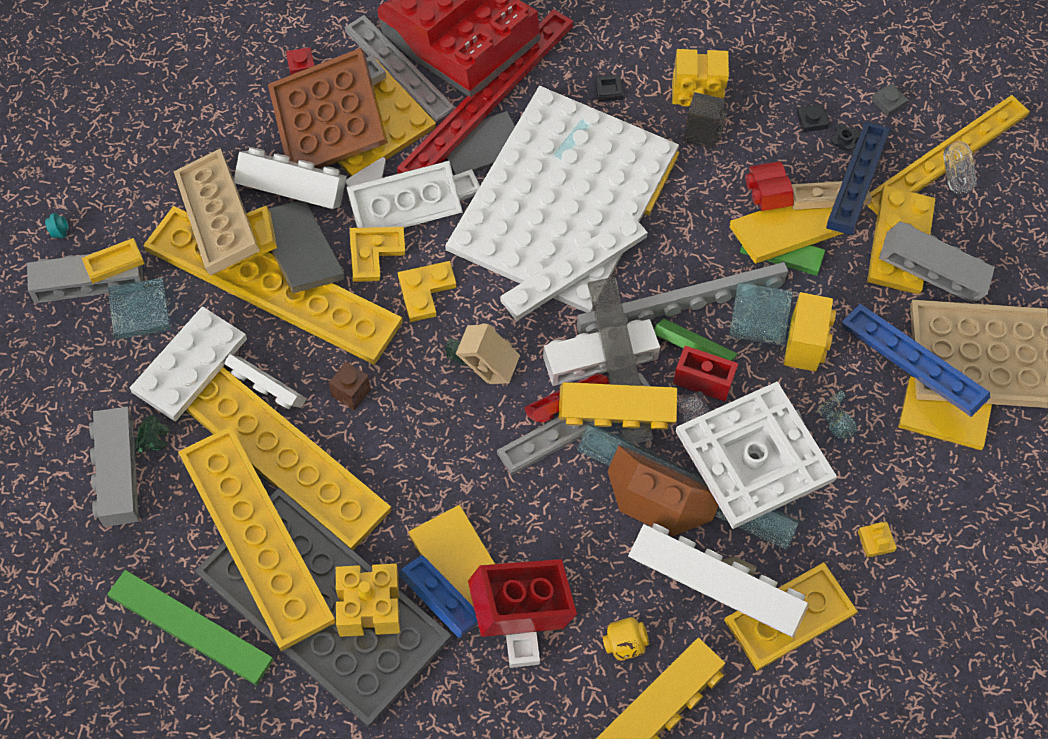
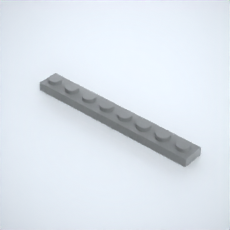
M785 262L580 314L577 317V330L579 334H592L600 332L606 327L613 326L616 328L624 326L634 320L644 321L650 319L652 321L655 317L661 315L674 316L681 310L689 308L698 310L706 304L716 301L717 303H725L732 297L739 295L748 297L755 294L758 290L766 288L768 290H775L785 283L788 269Z

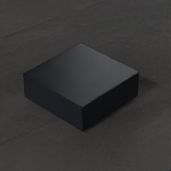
M620 75L595 77L598 102L623 100L624 95Z

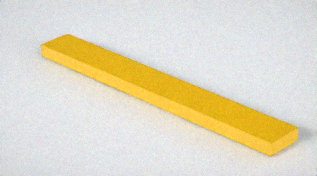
M1013 95L1009 96L871 191L872 200L870 205L867 206L878 215L881 190L884 185L913 193L919 192L1024 119L1030 111Z

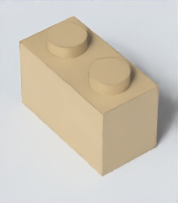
M485 323L467 326L456 352L457 356L489 384L510 383L520 354L496 332L493 326Z

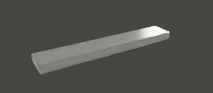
M365 15L344 27L345 32L368 56L372 55L436 122V125L443 122L456 108Z
M641 373L618 384L650 386ZM559 417L498 449L497 454L512 476L600 427L594 426V422L583 421L582 426L566 425V420H559Z

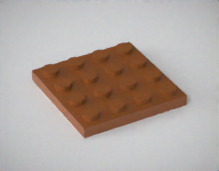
M361 48L268 84L284 155L290 157L289 161L298 163L299 160L314 163V168L320 169L388 143L365 52Z

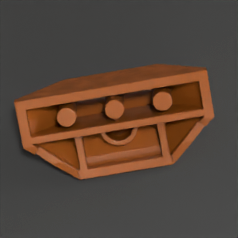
M621 445L618 446L607 472L620 512L651 527L653 523L668 529V535L675 536L711 522L714 519L719 505L707 485Z

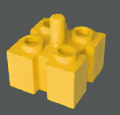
M677 49L672 77V104L687 107L695 102V108L698 110L704 109L705 106L709 108L723 106L725 88L727 87L729 77L728 51L708 50L707 54H697V50Z
M397 564L372 565V572L362 573L360 566L336 567V592L339 602H336V627L339 636L364 635V628H375L376 635L400 633L399 574Z

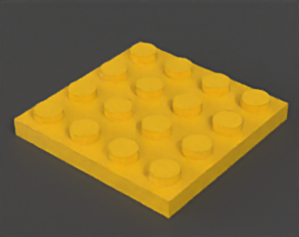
M383 66L382 68L386 71V78L373 86L388 143L337 162L350 177L382 157L387 160L436 129V122Z

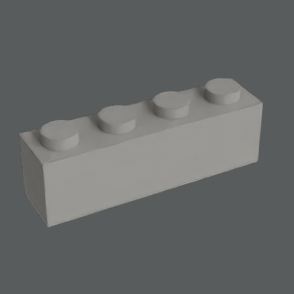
M901 221L887 231L879 259L972 303L977 302L988 294L995 268L985 263L984 260L975 258L963 252L960 248L950 246L938 240L937 237L928 235L915 229L911 224Z
M69 255L64 258L51 260L40 259L36 262L27 263L28 292L34 303L142 289L144 288L142 265L92 284L82 257L88 255Z
M128 407L93 411V422L89 423V431L95 448L90 449L91 462L95 465L96 474L91 476L93 491L97 492V500L92 503L94 517L99 518L104 527L139 522L133 416Z

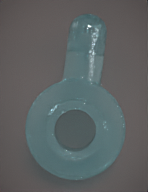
M839 389L818 407L817 412L821 417L829 421V429L837 438L849 439L858 431L856 423L844 411L838 410L836 413L832 411L847 398L846 394Z

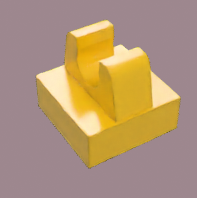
M887 522L875 523L859 528L858 534L867 558L895 552L897 549Z

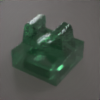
M148 415L139 424L135 451L147 452L148 450L164 449L167 446V442L159 440L157 434L166 435L169 433V427L159 423L158 417Z

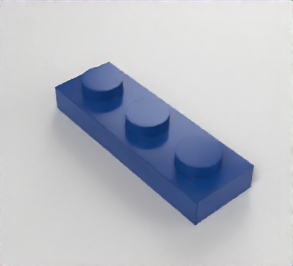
M423 555L400 570L399 577L458 638H461L478 625L474 607Z

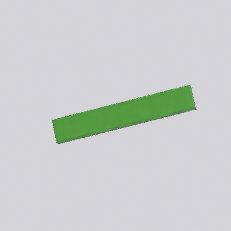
M126 570L107 594L109 598L256 686L274 661L273 657Z

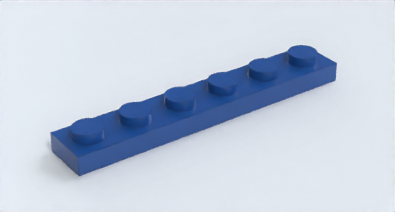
M859 304L842 321L843 328L970 417L991 398L988 390L862 304Z

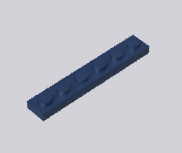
M865 121L826 226L827 229L853 236L889 135V127Z

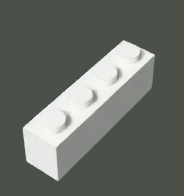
M249 147V151L239 152L234 177L236 184L331 209L340 207L347 176L339 174L338 169L332 167H324L323 170L314 168V163L299 160L298 163L289 161L290 157L281 154H274L273 157L264 155L265 150Z
M650 319L644 321L634 320L624 326L616 328L610 326L602 329L600 332L592 334L582 333L575 338L564 341L554 340L548 345H544L543 358L552 386L563 382L567 383L586 378L595 373L602 374L657 360L660 345Z

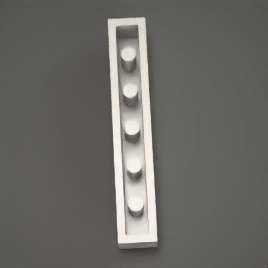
M653 523L652 528L643 524L628 555L630 558L790 637H795L809 607V604L803 601L805 595L791 588H788L786 593L776 588L778 582L764 575L757 579L748 574L749 568L737 562H733L732 566L721 561L722 555L710 549H706L705 553L694 548L695 542L680 536L676 540L668 536V529Z

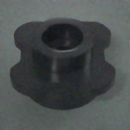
M842 124L836 127V134L831 137V143L842 150H853L856 146V139H859L860 132Z

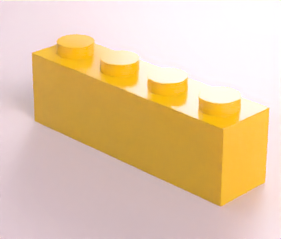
M563 382L560 386L559 420H566V425L582 426L583 421L594 422L596 427H611L612 423H623V428H640V424H651V429L665 430L668 429V425L676 422L677 388Z

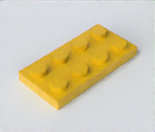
M884 185L881 190L867 282L916 294L922 292L923 279L879 259L887 231L899 221L911 224L915 229L930 235L935 198Z

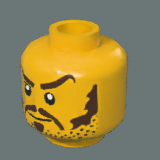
M633 617L610 623L607 628V635L603 636L606 652L608 654L613 652V655L619 661L643 655L646 649L645 646L650 644L644 623H639Z

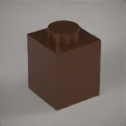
M346 361L329 381L332 397L353 410L358 407L371 390L369 376Z

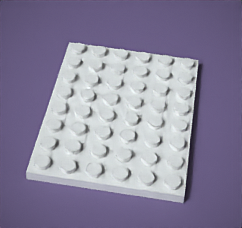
M539 86L446 244V251L521 284L629 214H632L640 222L646 207L678 151L679 144ZM622 254L555 296L554 299L586 313L591 312Z

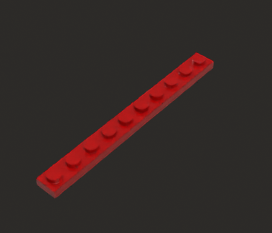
M553 9L539 23L541 40L472 97L467 96L397 167V174L442 163L573 28V20Z

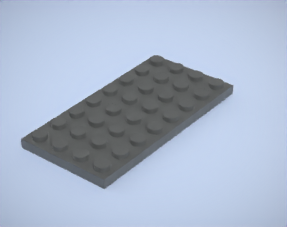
M278 488L270 496V499L336 622V602H339L336 592V567L360 566L362 573L372 572V567ZM223 542L195 570L196 575L278 647L225 542ZM399 591L398 599L400 633L376 635L375 628H364V635L340 637L336 623L282 651L368 728L379 719L452 639V635L401 591Z

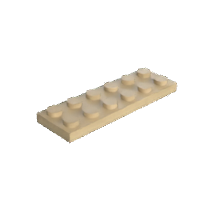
M221 148L174 171L205 269L209 275L224 270L260 251Z

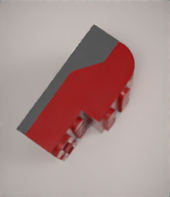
M388 0L378 7L382 34L398 50L470 97L482 90L541 40L538 11L521 0Z

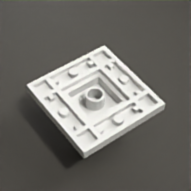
M778 382L676 427L678 437L732 529L834 482L837 478Z

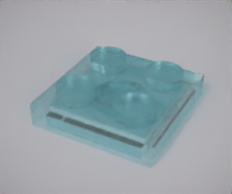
M163 278L108 287L113 335L116 340L171 330Z
M738 283L729 337L784 346L793 291Z

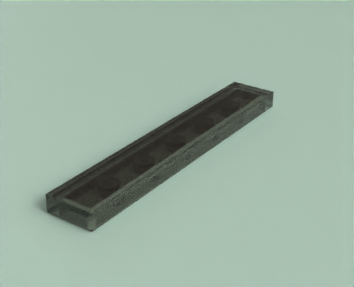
M616 277L588 282L587 285L610 385L641 386ZM619 423L625 447L653 441L650 424H640V428H623V423Z

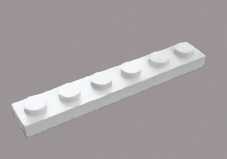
M629 214L502 295L501 302L514 319L518 321L647 238V231L632 214Z

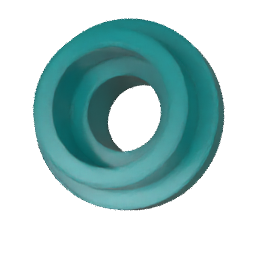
M56 212L50 214V218L45 219V224L51 237L54 239L67 237L66 231L69 230V225L65 217L59 216Z

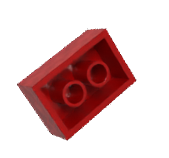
M562 559L479 565L468 580L481 637L564 629L577 615Z

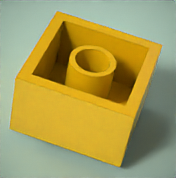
M799 293L791 317L783 365L816 372L819 363H825L827 350H830L833 334H830V329L834 325L836 310H832V298Z

